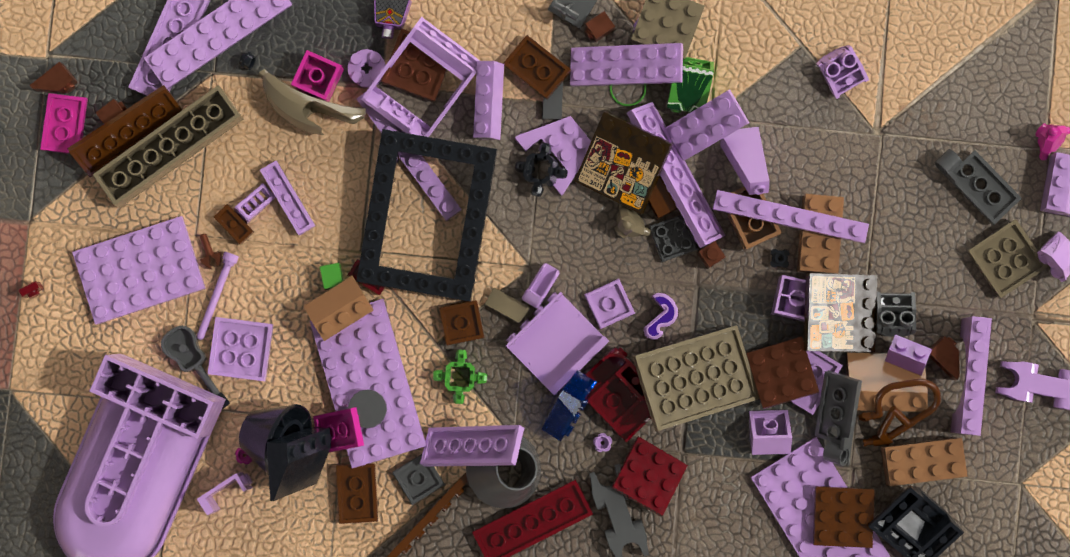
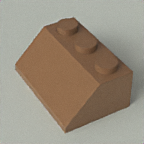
M353 275L303 306L324 341L374 310Z

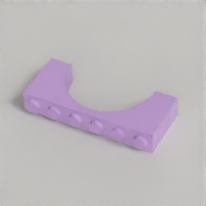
M975 316L962 318L960 337L965 344L966 371L962 397L956 412L952 414L951 433L981 436L992 318Z

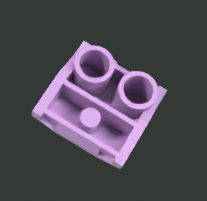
M850 45L835 49L816 63L836 99L858 84L869 81L862 63Z
M1058 231L1042 246L1037 254L1042 263L1048 264L1051 267V275L1063 282L1070 275V241Z

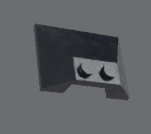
M914 486L906 488L868 524L869 528L904 557H938L964 533L945 509L920 488Z

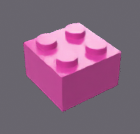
M306 50L291 86L307 95L329 102L344 69L342 65Z

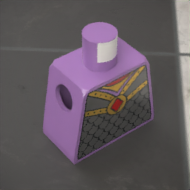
M374 0L375 24L377 27L383 28L382 38L393 39L394 29L401 30V28H404L411 7V0Z

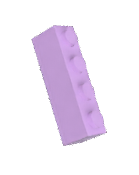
M477 61L473 138L500 140L504 64L496 61Z

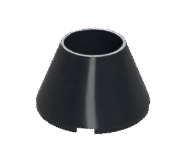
M298 404L252 411L247 415L240 429V448L269 475L267 442L312 427L310 413L304 406Z

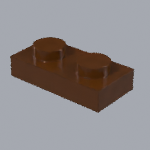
M228 204L214 216L217 222L240 245L254 233Z

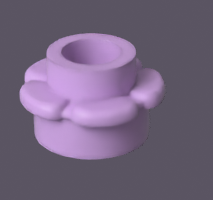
M604 433L598 434V437H595L593 440L595 449L598 452L610 450V445L612 444L611 437L606 436Z

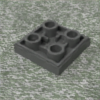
M682 215L649 226L661 262L698 250L693 234L686 225Z

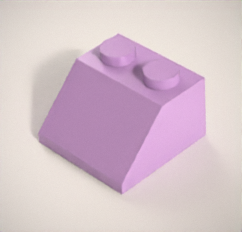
M788 410L749 411L752 455L791 454L792 433Z

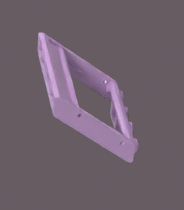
M421 17L361 100L405 133L429 137L476 74L477 61L480 60ZM410 42L462 80V83L447 101L444 110L431 127L376 87V84L387 69L393 66Z

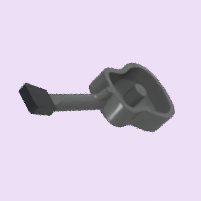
M182 325L167 332L161 340L162 351L169 358L175 360L182 371L192 372L195 370L211 393L226 399L222 410L227 407L230 401L218 390L201 366L206 361V354L200 349L194 330Z

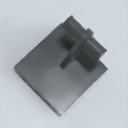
M553 0L548 11L581 29L597 0Z

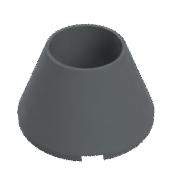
M522 436L518 453L522 471L518 482L512 487H508L502 482L498 474V466H466L468 484L479 500L496 508H512L524 503L532 496L540 481L541 463L535 447L528 439Z

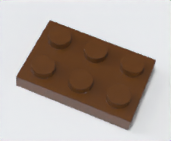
M528 35L524 37L503 63L508 70L546 100L571 72L569 67Z
M375 463L353 469L351 465H337L339 524L378 522Z

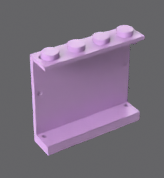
M562 292L559 294L553 293L547 299L549 304L544 308L540 306L533 313L535 317L531 321L527 319L520 326L522 330L517 335L513 333L506 340L508 342L506 347L553 395L609 342L563 296Z

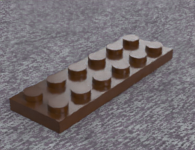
M163 85L67 149L91 178L94 173L183 109L165 85Z

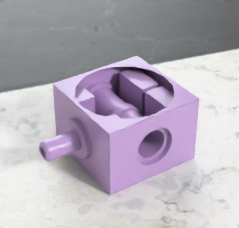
M781 275L778 279L771 314L805 321L806 280Z

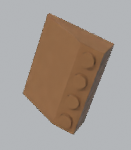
M847 353L846 376L862 380L857 409L860 411H876L875 397L879 390L894 382L926 379V369H924L921 376L885 361L887 353ZM912 386L889 391L882 398L883 411H889L890 407L896 406L900 411L923 412L928 408L927 387Z

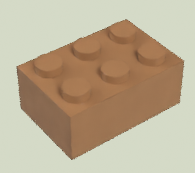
M745 187L731 192L766 201L764 194L749 195ZM727 213L744 251L782 233L778 224Z

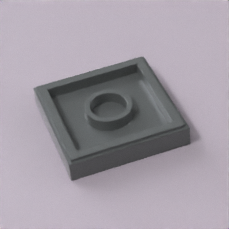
M422 454L392 472L412 505L445 485L434 466L425 467L420 464Z

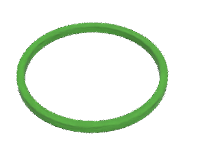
M644 84V94L642 98L633 104H623L619 102L612 93V85H610V93L612 98L618 104L622 106H634L641 102L646 94V84Z

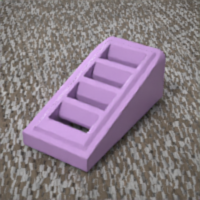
M262 183L236 205L234 211L246 223H249L276 197ZM260 191H262L265 194V196L268 198L267 200H265L259 194ZM255 196L262 203L261 205L254 200ZM250 202L256 209L253 210L247 203ZM243 207L250 213L249 215L245 213L242 209Z

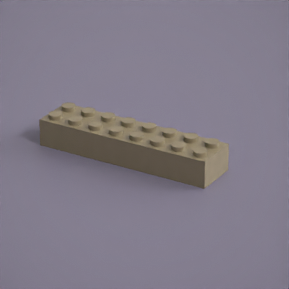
M218 85L98 170L93 176L112 203L121 208L243 121L244 118Z

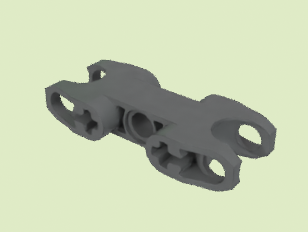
M620 464L614 465L616 477L621 469ZM595 472L589 473L592 495L597 510L607 507L613 528L606 529L604 532L615 557H623L622 549L628 543L638 544L643 556H648L647 535L641 518L634 521L631 520L625 502L629 498L612 489V485L604 486L600 484Z

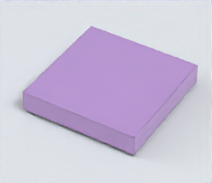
M619 279L584 294L600 329L635 314Z

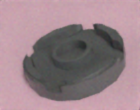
M369 389L354 394L348 406V409L357 408L360 427L363 428L378 426L382 423L387 413V404L383 396Z

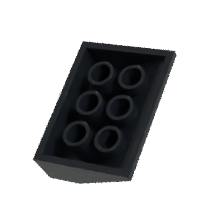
M308 427L267 442L270 501H276L317 484L331 448L330 428Z

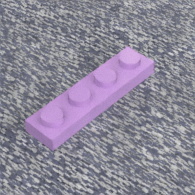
M274 161L260 169L297 234L300 236L314 228L316 225L279 163Z

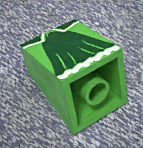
M686 57L683 60L682 83H671L667 108L677 113L681 111L691 113L706 104L714 74V62Z

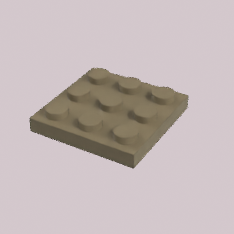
M645 0L631 41L641 45L682 43L683 60H685L705 6L691 0Z
M1016 219L967 251L999 299L1048 267L1047 264L1039 260L1037 249Z

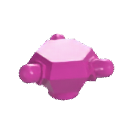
M1044 123L1038 128L1035 136L1038 137L1037 142L1040 147L1039 158L1041 160H1046L1049 153L1055 152L1064 143L1066 135L1070 134V127L1054 124L1047 125Z

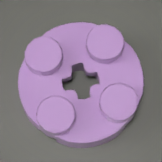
M369 49L360 50L351 56L348 63V74L355 84L362 88H369L386 64L378 52ZM365 64L372 67L368 74H365V71L362 70Z

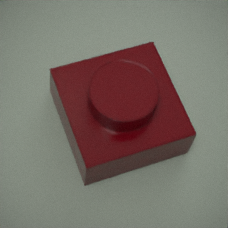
M35 281L19 289L22 297L32 299L40 295L39 292L44 288L41 282Z

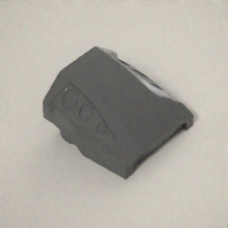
M877 292L876 333L895 337V334L901 337L915 334V292L910 294Z

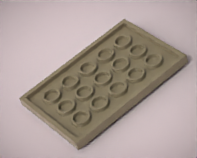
M737 325L632 357L655 432L760 399Z

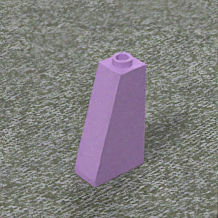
M759 127L738 129L721 139L720 146L748 194L760 195L769 193V176Z

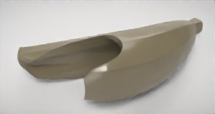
M266 69L259 72V76L263 79V88L267 100L274 110L287 122L311 134L324 135L322 128L308 119L313 113H322L349 124L359 122L366 114V108L339 105L306 95L293 89Z

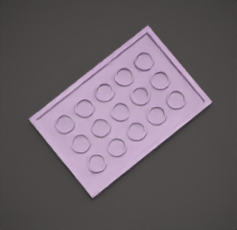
M182 216L72 252L95 325L206 289Z

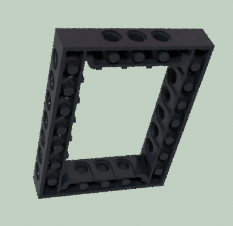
M382 129L356 282L471 301L498 149ZM398 151L474 165L455 279L447 276L430 275V273L400 270L390 266H379L380 259L383 257L381 253L383 240L386 239L385 228L386 222L389 220V204L393 198L391 197L393 183L396 180L394 178L396 164L399 163Z

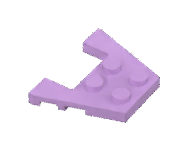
M571 116L515 137L525 152L540 140L551 145L553 155L568 170L567 177L565 179H556V183L553 185L561 196L579 171L591 143V140Z

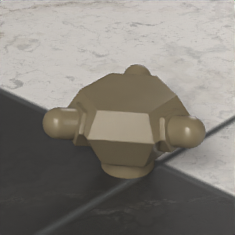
M619 204V212L616 219L617 225L615 226L617 234L622 238L627 236H649L651 231L645 227L643 219L635 211Z

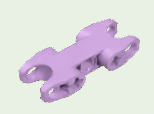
M1001 361L1000 367L1012 371L1015 376V382L1010 388L996 387L995 393L1009 397L1012 400L1028 403L1033 402L1034 394L1054 398V408L1070 410V370L1059 369L1058 378L1037 374L1038 364Z

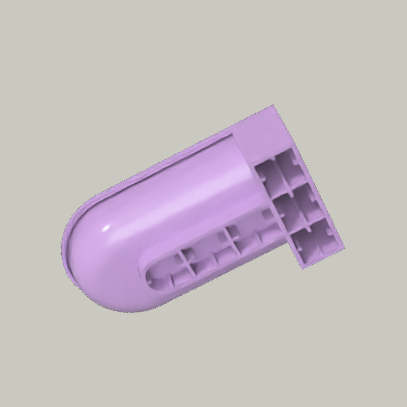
M124 354L105 355L90 389V392L101 397L57 497L53 515L54 531L57 541L67 557H155L166 540L226 399Z

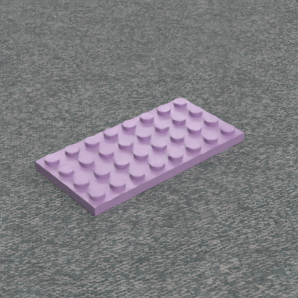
M384 299L370 302L374 309L372 312L326 341L322 339L312 321H310L335 411L348 409L349 402L354 394L368 389L382 395L387 404V413L381 424L373 428L361 427L364 446L347 449L352 469L426 446Z
M814 437L793 450L791 454L783 456L750 477L799 557H890L874 531L873 548L813 545L815 486L848 488L833 463L824 460V448L817 437Z

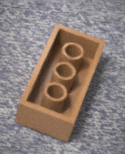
M805 194L802 196V209L843 218L844 197ZM800 229L797 272L838 274L841 238Z
M956 437L881 447L887 486L968 477L962 438Z

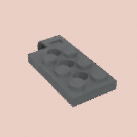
M948 149L934 162L945 177L992 225H995L1022 199L976 150L962 161L954 151ZM965 165L970 166L972 169V173L969 176L965 175L962 171ZM978 179L984 180V189H978L976 187V181ZM991 193L998 195L999 200L997 203L990 201L989 196Z
M829 370L824 373L815 436L831 441L824 448V460L844 466L850 457L862 380ZM838 390L843 392L842 400L837 395ZM836 408L840 411V418H837L834 413ZM832 427L837 429L836 437L832 434Z

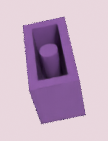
M895 334L885 361L922 376L932 349Z

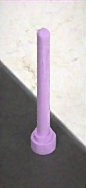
M226 251L223 254L222 259L224 260L222 263L224 265L197 333L198 340L204 339L230 268L234 266V263L237 264L239 258L237 255Z

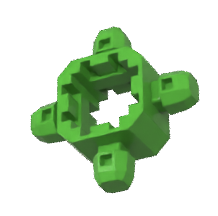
M457 350L455 357L457 362H450L446 366L445 372L443 370L433 371V380L441 382L445 380V387L449 391H455V394H453L454 403L463 404L465 399L463 392H470L474 388L475 382H478L477 384L486 383L487 374L482 372L475 374V367L471 363L465 362V359H467L466 350ZM452 367L470 368L469 387L451 386Z

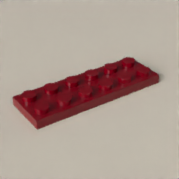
M575 479L484 525L472 533L484 557H510L593 515Z

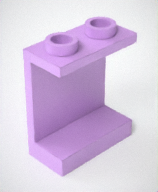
M243 472L236 473L197 498L206 515L214 514L220 510L213 495L233 482L237 481L243 492L252 489L251 484L253 482L249 475Z

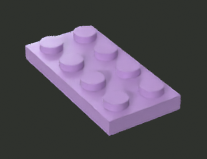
M728 90L667 126L665 130L685 161L747 125L749 121L731 90Z

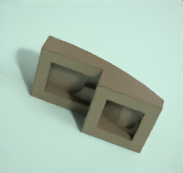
M493 288L485 303L488 307L520 324L530 308L496 288Z

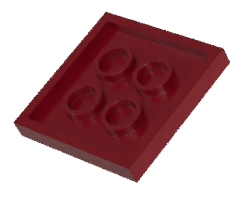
M637 437L611 488L661 517L664 515L688 465L641 437Z

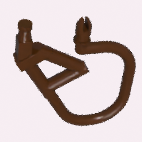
M912 379L890 383L879 390L875 397L876 412L861 413L859 420L869 421L881 418L883 416L882 398L886 393L894 389L926 386L932 390L934 401L929 408L911 419H908L896 406L890 407L877 431V435L869 439H863L864 447L867 445H874V447L888 446L893 443L895 437L934 413L941 402V393L936 384L926 379ZM894 417H896L902 424L888 433L887 429Z

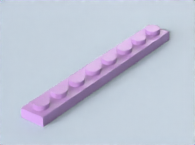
M365 93L357 98L362 108H366V113L381 133L382 129L405 133L363 102L361 98ZM398 151L399 158L446 221L461 211L459 205L422 155Z
M720 190L716 192L713 210L863 244L866 241L869 227L867 223Z

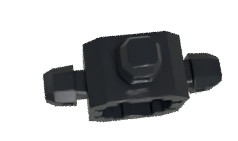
M547 143L540 145L538 151L540 154L531 153L527 156L526 162L518 161L515 164V170L523 173L525 180L533 184L531 194L535 197L542 196L543 186L551 187L556 183V179H565L568 174V170L559 167L557 160L549 155L551 154V145ZM537 161H546L550 164L547 172L549 174L545 179H536L532 176L535 171L534 164H537Z

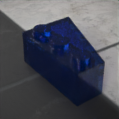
M577 370L562 389L541 430L560 442L565 435L569 437L574 429L572 424H576L581 416L579 412L580 410L583 411L589 402L587 398L597 382Z

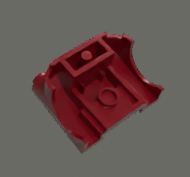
M614 347L573 387L627 443L651 420V416L636 367L626 358L628 354L621 347L618 349Z

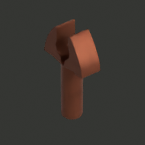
M201 234L199 237L206 255L200 261L212 270L210 264L211 257L215 259L219 267L222 255L221 252L214 253L207 234Z

